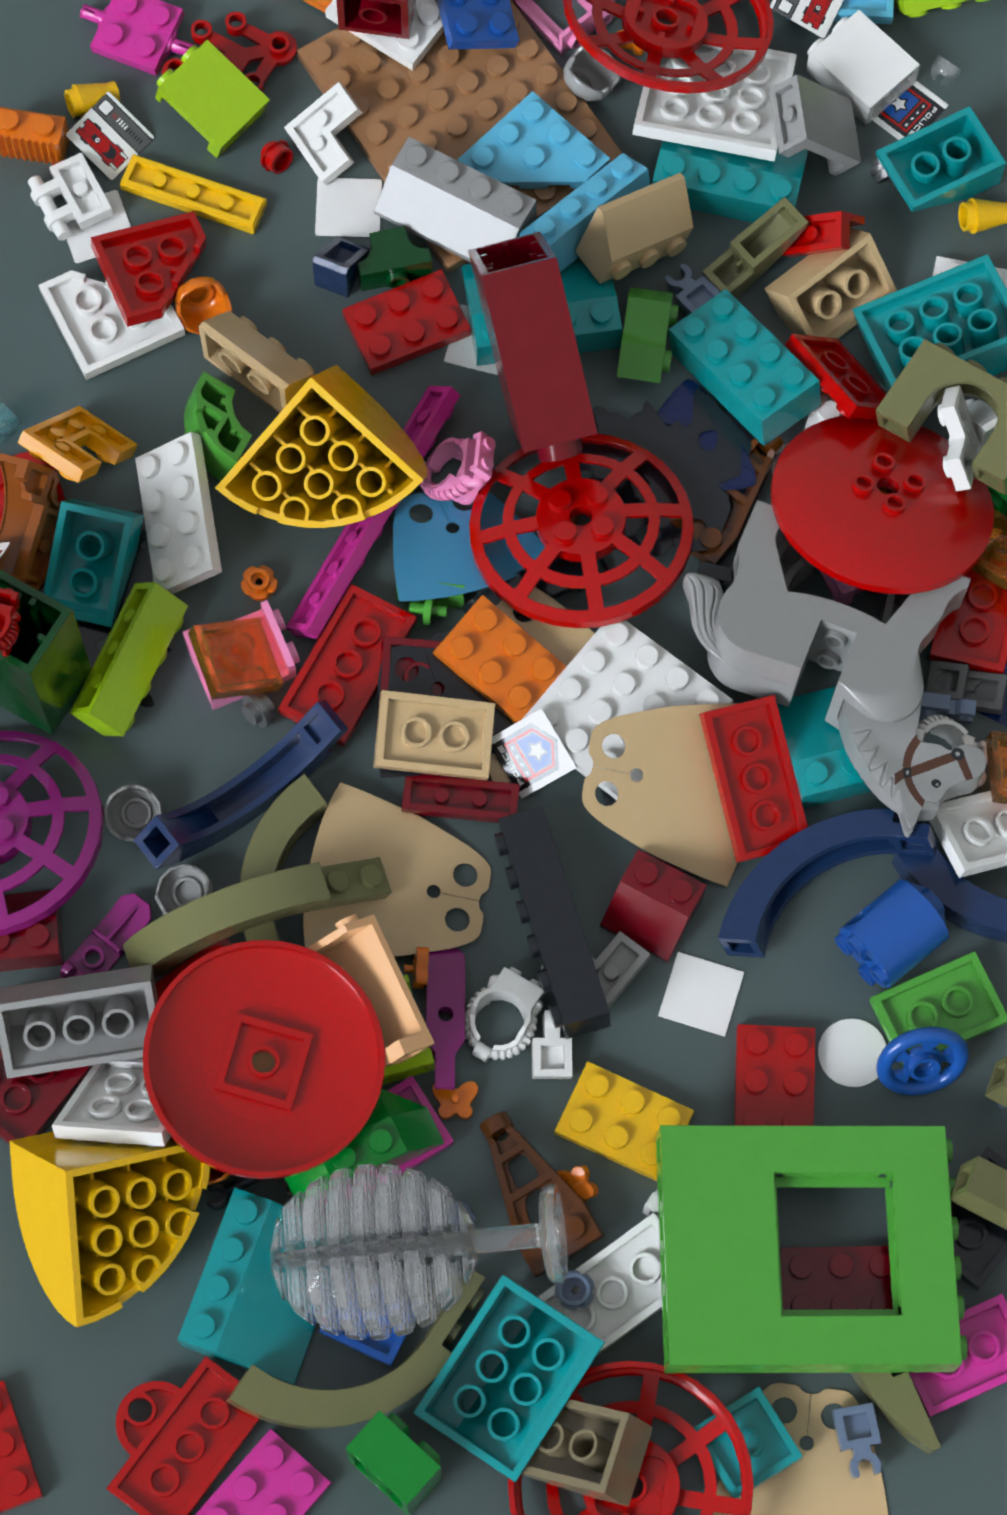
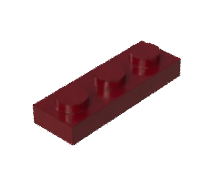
M425 774L405 777L402 812L423 816L499 823V818L517 813L520 784Z

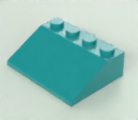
M662 141L652 184L681 172L685 177L690 210L754 223L784 197L796 208L809 150L804 149L788 158L779 154L777 148L774 162Z
M988 254L852 309L887 393L924 339L933 344L939 342L948 346L955 353V356L966 362L968 360L978 362L992 376L1007 370V288Z
M578 258L560 272L579 353L621 348L622 323L613 279L599 284L582 260ZM461 265L476 365L495 364L472 265Z
M234 1187L177 1340L180 1345L244 1369H248L253 1364L270 1376L295 1385L349 1234L277 1202Z
M502 1275L413 1414L516 1482L605 1342L509 1277Z

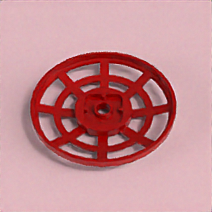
M563 0L564 13L571 31L578 42L594 59L610 71L629 81L665 92L685 94L706 93L724 89L742 81L753 73L764 60L773 36L774 20L769 0H749L758 18L759 38L738 37L737 20L731 6L741 0H709L710 2L700 5L697 0H627L625 7L611 0H585L592 5V18L598 35H587L575 16L572 0ZM602 11L622 19L624 31L609 34L603 21ZM720 13L725 24L726 35L707 32L708 17ZM658 19H665L672 24L661 23ZM635 44L638 48L648 53L646 63L631 56L619 45ZM702 44L723 48L715 58L707 63H704L694 53ZM599 47H608L623 61L643 70V73L618 62ZM734 49L756 50L753 59L741 70L726 77H722L714 71L728 60ZM662 57L681 58L690 68L669 69L659 66ZM657 75L675 78L694 77L699 75L706 81H671L657 78Z
M595 434L581 438V442L607 445L627 451L631 455L623 462H619L601 455L578 454L560 461L542 462L522 476L507 469L523 458L536 453L537 449L523 452L522 448L507 456L492 470V477L479 490L473 502L469 521L470 547L475 565L495 595L515 611L533 620L568 628H595L620 623L643 613L658 603L674 587L683 574L691 555L694 536L693 514L687 493L670 468L650 451L628 440L606 434ZM648 462L660 471L670 482L677 495L679 504L657 503L651 488L635 470L643 463ZM579 464L600 465L613 471L600 482L594 479L582 478ZM560 466L565 468L567 480L556 484L550 489L534 481L549 470ZM627 478L640 491L645 503L624 504L615 489ZM495 481L513 487L504 506L503 524L481 530L480 519L483 504ZM523 492L540 500L536 516L514 520L515 508ZM582 514L590 517L591 521L586 525H576L571 519L576 515ZM660 517L682 518L683 527L680 545L673 561L666 568L650 555L658 538ZM626 518H649L647 532L640 546L624 535ZM537 531L539 539L545 548L536 560L531 558L523 549L517 535ZM505 538L513 557L527 570L515 589L507 584L493 568L483 545ZM616 548L629 557L627 561L616 568L603 573L598 572L597 560L610 554ZM557 557L567 561L581 562L583 576L562 574L548 568ZM639 566L657 580L650 588L636 597L604 608L601 586L623 579L634 572ZM541 579L560 587L586 589L589 610L555 608L538 603L528 597Z
M621 1361L601 1364L587 1370L569 1398L570 1400L585 1403L577 1390L588 1384L611 1377L642 1376L643 1381L639 1401L613 1402L601 1407L637 1414V1418L652 1426L653 1417L673 1426L686 1440L668 1453L659 1445L649 1440L638 1478L643 1482V1491L638 1497L631 1499L629 1507L583 1495L587 1509L578 1515H673L677 1506L700 1509V1515H713V1512L730 1515H751L754 1489L751 1458L744 1436L737 1423L716 1395L697 1380L684 1373H664V1366L656 1363ZM659 1380L672 1383L691 1393L704 1403L716 1418L696 1432L678 1414L655 1404ZM725 1431L733 1443L739 1462L742 1485L741 1499L717 1495L715 1467L706 1446ZM694 1454H697L703 1470L704 1493L681 1489L676 1467ZM520 1475L516 1482L508 1478L511 1515H525L521 1490L522 1475ZM546 1483L547 1504L550 1514L564 1515L560 1504L559 1487Z

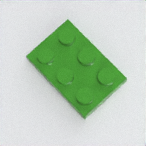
M975 951L874 995L869 1000L889 1042L907 1031L931 1026L950 1029L958 1033L965 1042H968L1007 1024V1013ZM942 1043L936 1046L940 1052L949 1047Z

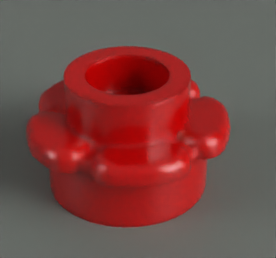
M283 139L270 141L262 148L260 163L266 171L280 174L289 168L294 154L288 148L289 144Z

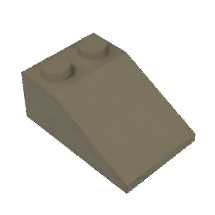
M569 1399L521 1475L592 1498L629 1507L653 1427L630 1413Z

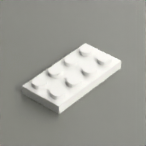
M189 432L135 458L153 580L171 594L222 573L201 435Z
M654 1213L576 1269L582 1275H589L594 1282L595 1288L592 1290L594 1298L589 1306L586 1308L578 1307L575 1311L564 1308L561 1305L560 1298L556 1297V1284L539 1296L546 1303L604 1341L605 1344L598 1355L662 1309L659 1219ZM573 1287L571 1290L572 1294H578L579 1288Z

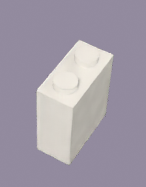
M858 10L850 18L843 17L826 39L819 38L811 45L807 52L809 56L806 71L822 86L850 98L854 115L867 125L916 82L920 64L865 14Z

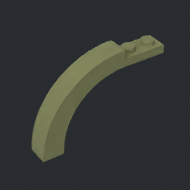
M305 774L289 785L263 815L246 850L240 882L282 870L287 857L300 838L323 818L327 809V802ZM275 921L244 931L246 941H280Z
M380 857L323 867L320 866L319 862L296 866L242 881L191 901L139 930L123 944L130 968L152 964L154 977L166 975L197 952L247 929L305 912L384 899L392 891Z
M474 1269L468 1271L415 1350L399 1366L377 1380L347 1389L316 1390L283 1382L252 1364L226 1402L263 1421L300 1429L347 1427L371 1420L379 1410L383 1414L390 1412L412 1399L437 1377L452 1352L442 1346V1343L444 1341L449 1345L452 1343L463 1326L458 1321L465 1308L472 1311L482 1298L485 1291L480 1286L485 1277Z

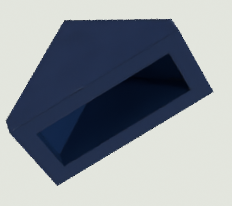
M335 237L314 255L312 263L315 285L348 298L358 278V262L368 257L370 249L341 237Z

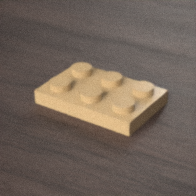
M382 690L379 699L373 768L487 780L490 770L495 703Z

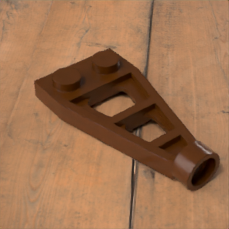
M780 436L765 446L756 438L751 441L752 447L744 469L754 475L753 481L743 494L724 482L719 485V488L729 495V501L733 502V510L724 525L722 533L717 528H707L706 524L699 519H693V540L700 539L701 544L710 549L691 552V555L702 562L720 565L738 543L775 458L785 447V443ZM670 518V525L672 524L674 527L682 529V518Z
M506 1111L487 1118L479 1125L490 1146L515 1242L535 1277L542 1276L605 1237L586 1201L520 1131L514 1127ZM508 1132V1137L505 1140L499 1141L497 1139ZM520 1155H525L537 1170L538 1177L523 1187L518 1188L509 1170V1163ZM541 1188H545L560 1201L562 1212L542 1226L535 1227L530 1222L526 1201L529 1195Z

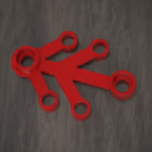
M231 12L226 16V30L232 36H243L257 44L256 46L245 48L212 31L211 24L206 20H197L191 25V35L195 43L202 45L208 40L242 73L249 63L262 60L255 72L245 75L251 82L259 83L257 88L262 92L264 91L265 82L275 67L289 64L297 53V43L291 34L284 31H275L268 34L248 24L245 15L241 12ZM234 21L242 23L239 27L230 25ZM200 29H205L208 31L204 35L196 34V32ZM285 45L282 49H275L273 46ZM172 58L165 62L161 70L162 75L170 68L173 70L183 64L181 59Z

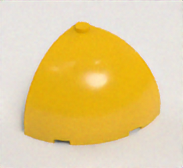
M336 364L310 377L215 489L243 509L255 515L260 514L266 518L278 521L277 523L304 528H327L360 522L387 510L421 484L427 477L428 471L420 452L399 424L371 395Z
M53 1131L9 1141L14 1198L28 1256L49 1300L57 1311L75 1327L87 1325L111 1315L123 1308L122 1303L130 1299L138 1291L145 1292L177 1257L199 1215L196 1208L201 1197L202 1188L207 1189L210 1166L187 1153L172 1137H170L165 1147L55 1138Z

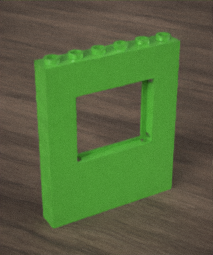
M660 1125L655 1139L664 1373L955 1372L962 1365V1360H966L967 1340L965 1335L960 1336L959 1320L964 1318V1299L962 1295H957L956 1280L961 1278L962 1267L960 1256L954 1255V1241L958 1239L959 1225L957 1217L952 1216L950 1200L955 1179L949 1177L948 1163H951L953 1158V1144L951 1139H946L945 1126ZM782 1174V1177H776V1175ZM881 1174H885V1177H878V1176L881 1175ZM777 1188H885L893 1309L783 1310Z

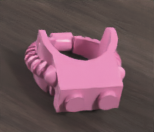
M482 431L473 434L474 440L469 437L466 439L451 437L444 440L426 459L427 462L425 464L428 474L425 480L418 486L431 499L438 501L453 500L462 505L471 504L479 490L492 477L494 450L496 447L495 440ZM452 458L462 461L456 476L449 473L438 484L431 481L432 472L439 473L442 467Z

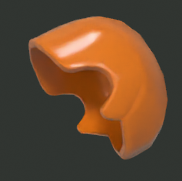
M201 276L191 278L178 288L174 300L177 316L184 329L200 335L198 326L204 320L227 311L232 312L231 302L226 289L213 277Z

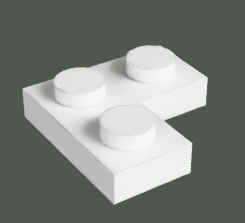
M339 82L284 127L321 182L326 185L354 163L336 135L363 113L345 86Z
M949 387L945 389L942 403L938 405V418L940 424L947 427L950 435L948 453L943 457L944 472L947 478H952L957 492L971 489L974 479L972 462L982 446L961 387Z

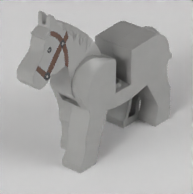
M757 500L733 562L734 581L726 592L723 593L718 580L704 574L690 572L683 579V589L689 603L691 625L698 640L707 650L709 667L714 676L725 686L759 698L775 695L776 702L789 707L808 660L818 663L823 668L842 672L825 721L839 730L845 751L854 768L873 794L898 814L903 834L909 838L917 821L934 820L942 802L973 792L977 788L987 765L984 753L976 746L963 744L948 750L942 745L922 742L917 738L924 690L919 655L935 637L941 621L952 611L960 608L971 579L962 576L944 587L922 593H885L880 620L830 599L791 592L799 583L812 576L815 566L803 558L789 543L776 521L772 505Z

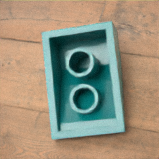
M970 106L877 150L875 154L911 212L969 199L1000 184L1006 166V161Z
M77 499L61 501L43 593L73 609L75 619L112 628L138 550L144 515Z
M836 686L795 696L792 698L789 707L777 703L803 809L871 792L851 763L845 751L839 730L825 721Z

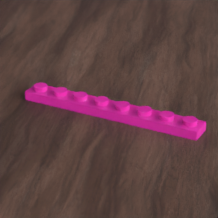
M428 386L403 428L423 458L435 444L436 436L445 421L452 415L453 407L461 396L452 386ZM400 501L379 514L345 526L288 622L286 629L297 637L318 638L328 624V619L337 604L345 595L354 575L363 566L365 557L373 543L381 536L384 524L392 511L397 508Z

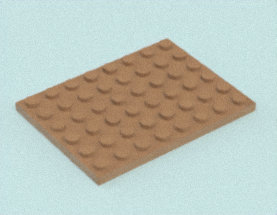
M510 0L519 37V42L515 48L449 50L445 33L443 32L413 71L351 32L339 30V28L297 50V58L322 94H325L339 82L345 86L363 112L346 128L384 183L391 164L408 137L457 160L532 91L610 158V162L622 154L584 99L575 96L566 85L563 78V70L512 0ZM519 185L510 186L537 200L536 219L577 189H570V185H549V189H519ZM425 240L448 274L469 262Z

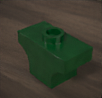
M405 226L369 233L371 253L365 260L358 262V276L362 292L387 286L396 288L432 273V259L429 248L414 246L407 237Z

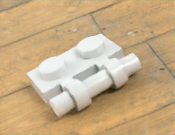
M82 152L50 166L52 180L44 183L39 175L33 176L28 180L32 190L30 194L36 206L41 207L45 214L44 222L47 228L55 233L59 241L70 237L71 232L67 227V223L74 219L80 229L83 230L114 216L112 207ZM62 194L67 204L57 208L53 199Z

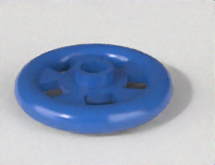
M934 1026L916 1028L897 1036L884 1047L876 1064L877 1076L887 1089L901 1095L918 1096L933 1093L947 1087L963 1073L969 1060V1049L965 1040L958 1033L950 1029ZM940 1043L949 1046L941 1052L936 1048ZM902 1061L903 1068L892 1070L893 1063ZM942 1062L950 1063L944 1070L940 1071ZM911 1075L915 1080H908L909 1076Z

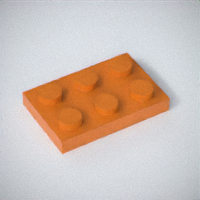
M484 595L477 600L433 652L438 659L490 703H495V707L514 724L524 718L567 667Z

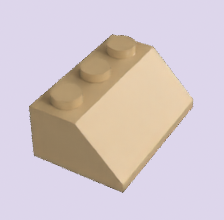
M680 172L597 208L575 252L599 284L613 278L620 280L632 270L639 267L648 268L659 258L666 255L673 257L686 247V240L693 229V222L685 177Z
M851 227L850 249L808 255L765 287L778 317L794 334L837 339L857 325L852 311L853 308L897 291L871 234Z
M227 311L204 320L198 326L204 358L278 413L285 408L310 377L315 375L314 369L310 364L301 358L296 360L286 353L285 347L273 337L268 339L258 332L255 324L244 316L239 318L231 311Z

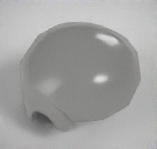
M582 45L568 59L563 70V78L566 85L575 96L586 101L602 100L610 94L620 80L618 74L610 71L594 59ZM602 49L605 53H607L609 56H611V54H610L609 52H607V51H605L604 49Z
M128 784L118 788L109 795L103 809L105 825L110 832L120 840L135 842L134 839L156 815L163 814L161 800L151 789L138 784Z
M182 863L170 867L159 878L155 900L163 912L162 914L165 915L191 901L213 893L212 881L200 867Z

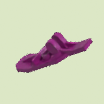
M136 893L122 895L103 920L92 930L69 959L65 961L61 967L59 979L110 971L125 954L123 944L152 920L151 905ZM90 953L100 954V960L97 963L89 964L86 961Z
M457 948L429 952L428 983L426 985V1026L435 1043L430 1046L435 1061V1089H455V1055L465 1042V954ZM447 1012L451 1015L452 1019L443 1021L439 1018L438 1014Z

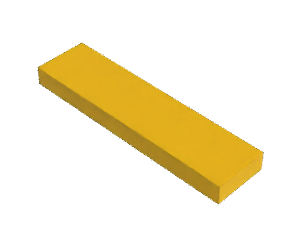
M135 154L132 155L120 182V189L122 191L188 213L194 211L196 216L253 235L267 207L266 198Z

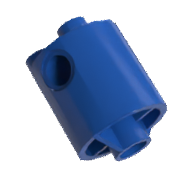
M899 879L839 929L840 934L834 938V941L847 956L852 954L861 965L857 968V971L867 984L873 986L875 983H878L883 988H889L949 938V931L945 925V908L940 899L930 889Z

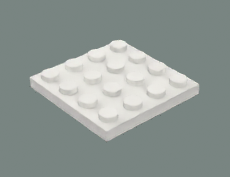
M702 44L694 53L704 63H707L715 58L723 48ZM734 49L728 60L714 71L722 77L735 73L749 64L756 50ZM768 49L764 60L753 73L736 84L711 92L673 93L643 86L632 135L775 162L778 143L769 89L793 77L797 54ZM662 57L659 66L669 69L690 68L681 58ZM657 75V78L671 81H706L699 75L694 77L683 78L664 77Z
M625 620L620 623L600 627L524 718L542 708L577 767L575 769L586 777L594 767L593 759L588 751L591 733L601 722L617 716L679 705L733 703V699ZM610 734L603 740L602 749L608 757L618 758L625 751V742L619 735ZM634 768L631 770V773H628L633 781L639 782L642 780L643 773L640 769ZM604 781L598 785V787L617 800L618 790L613 783Z

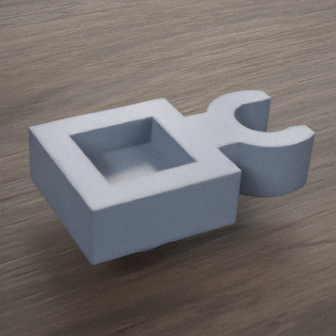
M682 263L679 267L684 278L677 281L672 279L670 275H666L665 281L668 290L678 294L675 296L677 305L689 315L719 294L720 291L704 275L695 281L691 268Z
M923 692L919 722L931 715H943L957 722L972 723L976 713L977 701L969 699L953 700L951 695Z
M873 1402L833 1410L832 1417L840 1452L852 1450L853 1457L849 1463L851 1477L853 1479L860 1477L858 1464L862 1460L870 1462L874 1475L881 1472V1461L875 1453L871 1452L870 1447L881 1444Z

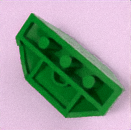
M381 1089L376 1106L368 1122L344 1150L316 1168L284 1178L301 1212L442 1146L444 1141L427 1107Z

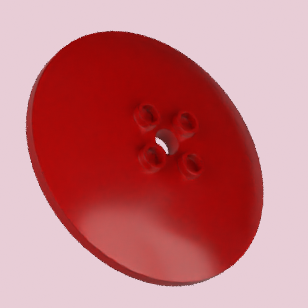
M838 416L808 427L793 438L784 448L778 458L771 482V502L776 521L789 543L803 558L820 571L845 584L886 594H915L932 591L944 587L967 574L977 564L987 548L993 531L994 508L988 486L975 478L973 479L971 489L956 492L952 478L946 477L943 468V457L947 455L949 449V441L921 426L909 443L878 426L877 419H849L845 416ZM886 487L894 493L886 495L879 491L878 488Z
M252 940L235 943L214 950L191 963L168 985L159 998L148 1022L144 1038L143 1074L150 1103L165 1130L178 1145L200 1162L224 1173L244 1178L277 1179L294 1176L316 1168L338 1155L357 1137L368 1122L376 1106L384 1078L385 1045L382 1029L377 1014L362 988L343 968L326 956L309 948L283 941ZM259 1053L270 1054L275 1060L274 1068L266 1073L257 1071L252 1065L254 1056Z

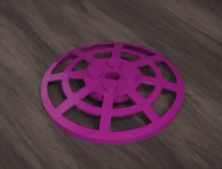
M0 731V741H19L41 747L27 760L18 756L0 754V764L17 767L16 771L5 782L0 781V865L10 861L20 851L31 857L32 860L22 869L6 878L1 879L0 875V936L28 928L50 916L64 905L82 886L94 867L102 845L104 832L102 801L98 788L87 768L72 752L57 742L37 734L21 731ZM53 755H59L75 770L84 786L86 796L62 798L55 781L41 766ZM31 776H34L45 787L50 799L27 803L18 790ZM89 811L87 836L80 855L72 866L54 854L63 835L65 813ZM52 814L51 828L42 846L29 838L32 831V818ZM44 866L63 878L54 889L40 900L20 911L8 914L4 892L24 884Z

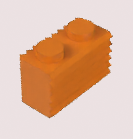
M0 107V155L3 158L8 156L10 159L15 157L17 160L22 158L24 161L29 159L31 162L36 160L38 163L43 161L45 164L50 162L52 165L65 160L70 140L66 136L68 132L66 117Z

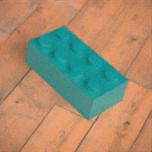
M724 289L669 328L672 355L763 446L821 405L820 380L727 289Z

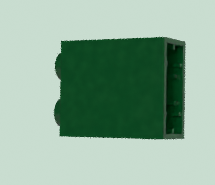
M0 570V588H10L15 592H19L18 613L21 616V620L18 622L19 635L16 642L12 645L9 656L4 657L2 652L0 653V707L53 735L77 699L92 670L73 609Z

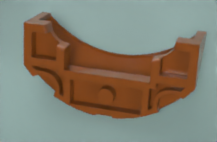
M0 453V466L4 481V510L0 525V543L10 542L0 558V570L39 590L47 577L61 504L58 501L56 489L60 480L56 470L30 460Z

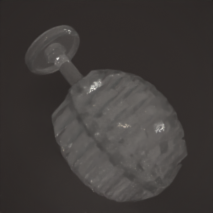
M372 1163L359 1164L354 1172L351 1168L348 1169L346 1167L334 1171L331 1174L330 1180L328 1177L325 1178L324 1175L310 1182L306 1193L302 1194V1191H298L283 1206V1220L280 1224V1218H276L270 1245L271 1273L281 1298L284 1301L286 1298L291 1308L295 1310V1313L308 1323L315 1325L317 1321L323 1331L336 1336L341 1335V1331L345 1330V1335L355 1340H364L368 1331L372 1340L388 1339L393 1327L396 1336H404L413 1332L417 1320L420 1327L423 1326V1328L435 1322L439 1317L440 1303L441 1309L443 1311L446 1310V1313L452 1309L463 1295L461 1255L463 1278L465 1283L468 1281V1285L472 1281L478 1254L533 1248L542 1249L546 1274L552 1283H566L568 1279L566 1223L562 1198L557 1184L545 1185L540 1191L539 1223L476 1229L466 1207L458 1201L460 1231H458L456 1202L448 1187L435 1178H431V1181L429 1180L428 1183L423 1172L407 1167L402 1175L399 1166L383 1163L378 1173L376 1166L372 1165Z

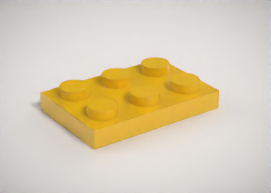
M587 1061L554 1134L657 1182L655 1136L660 1125H689L694 1110Z

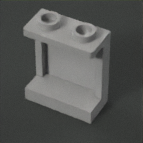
M798 74L769 89L779 154L789 158L807 149L827 158L829 173L834 176L861 163L850 98Z

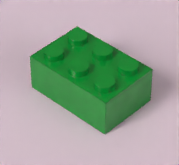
M379 1410L346 1447L349 1461L407 1515H412L442 1481L441 1456L425 1441L422 1440L417 1445L411 1440L409 1436L411 1434L409 1432L410 1428L396 1414L391 1412L386 1417Z

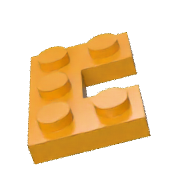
M81 406L72 408L23 430L18 444L29 450L32 457L47 462L59 470L62 477L77 483L96 475L102 463L81 447L87 446L96 452L97 457L102 461L116 465L133 457L138 446L137 443Z

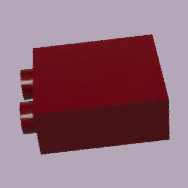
M541 232L469 249L468 252L508 418L523 452L537 449L539 460L542 462L560 461L580 454L583 451L581 438L598 433L556 255Z

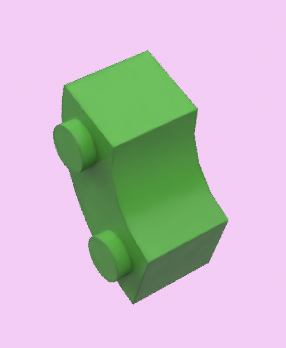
M630 287L617 377L660 383L662 371L669 372L672 350L665 349L668 326L672 327L676 324L679 305L672 304L673 293Z
M203 371L187 400L184 411L185 434L194 432L201 435L206 470L221 481L238 462L252 434L240 425L234 415L232 400L235 389Z

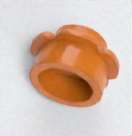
M264 565L258 568L251 566L243 573L244 579L241 581V589L251 599L263 601L276 591L278 581L277 578H274V571ZM260 579L263 582L261 585H257L255 583L256 580Z

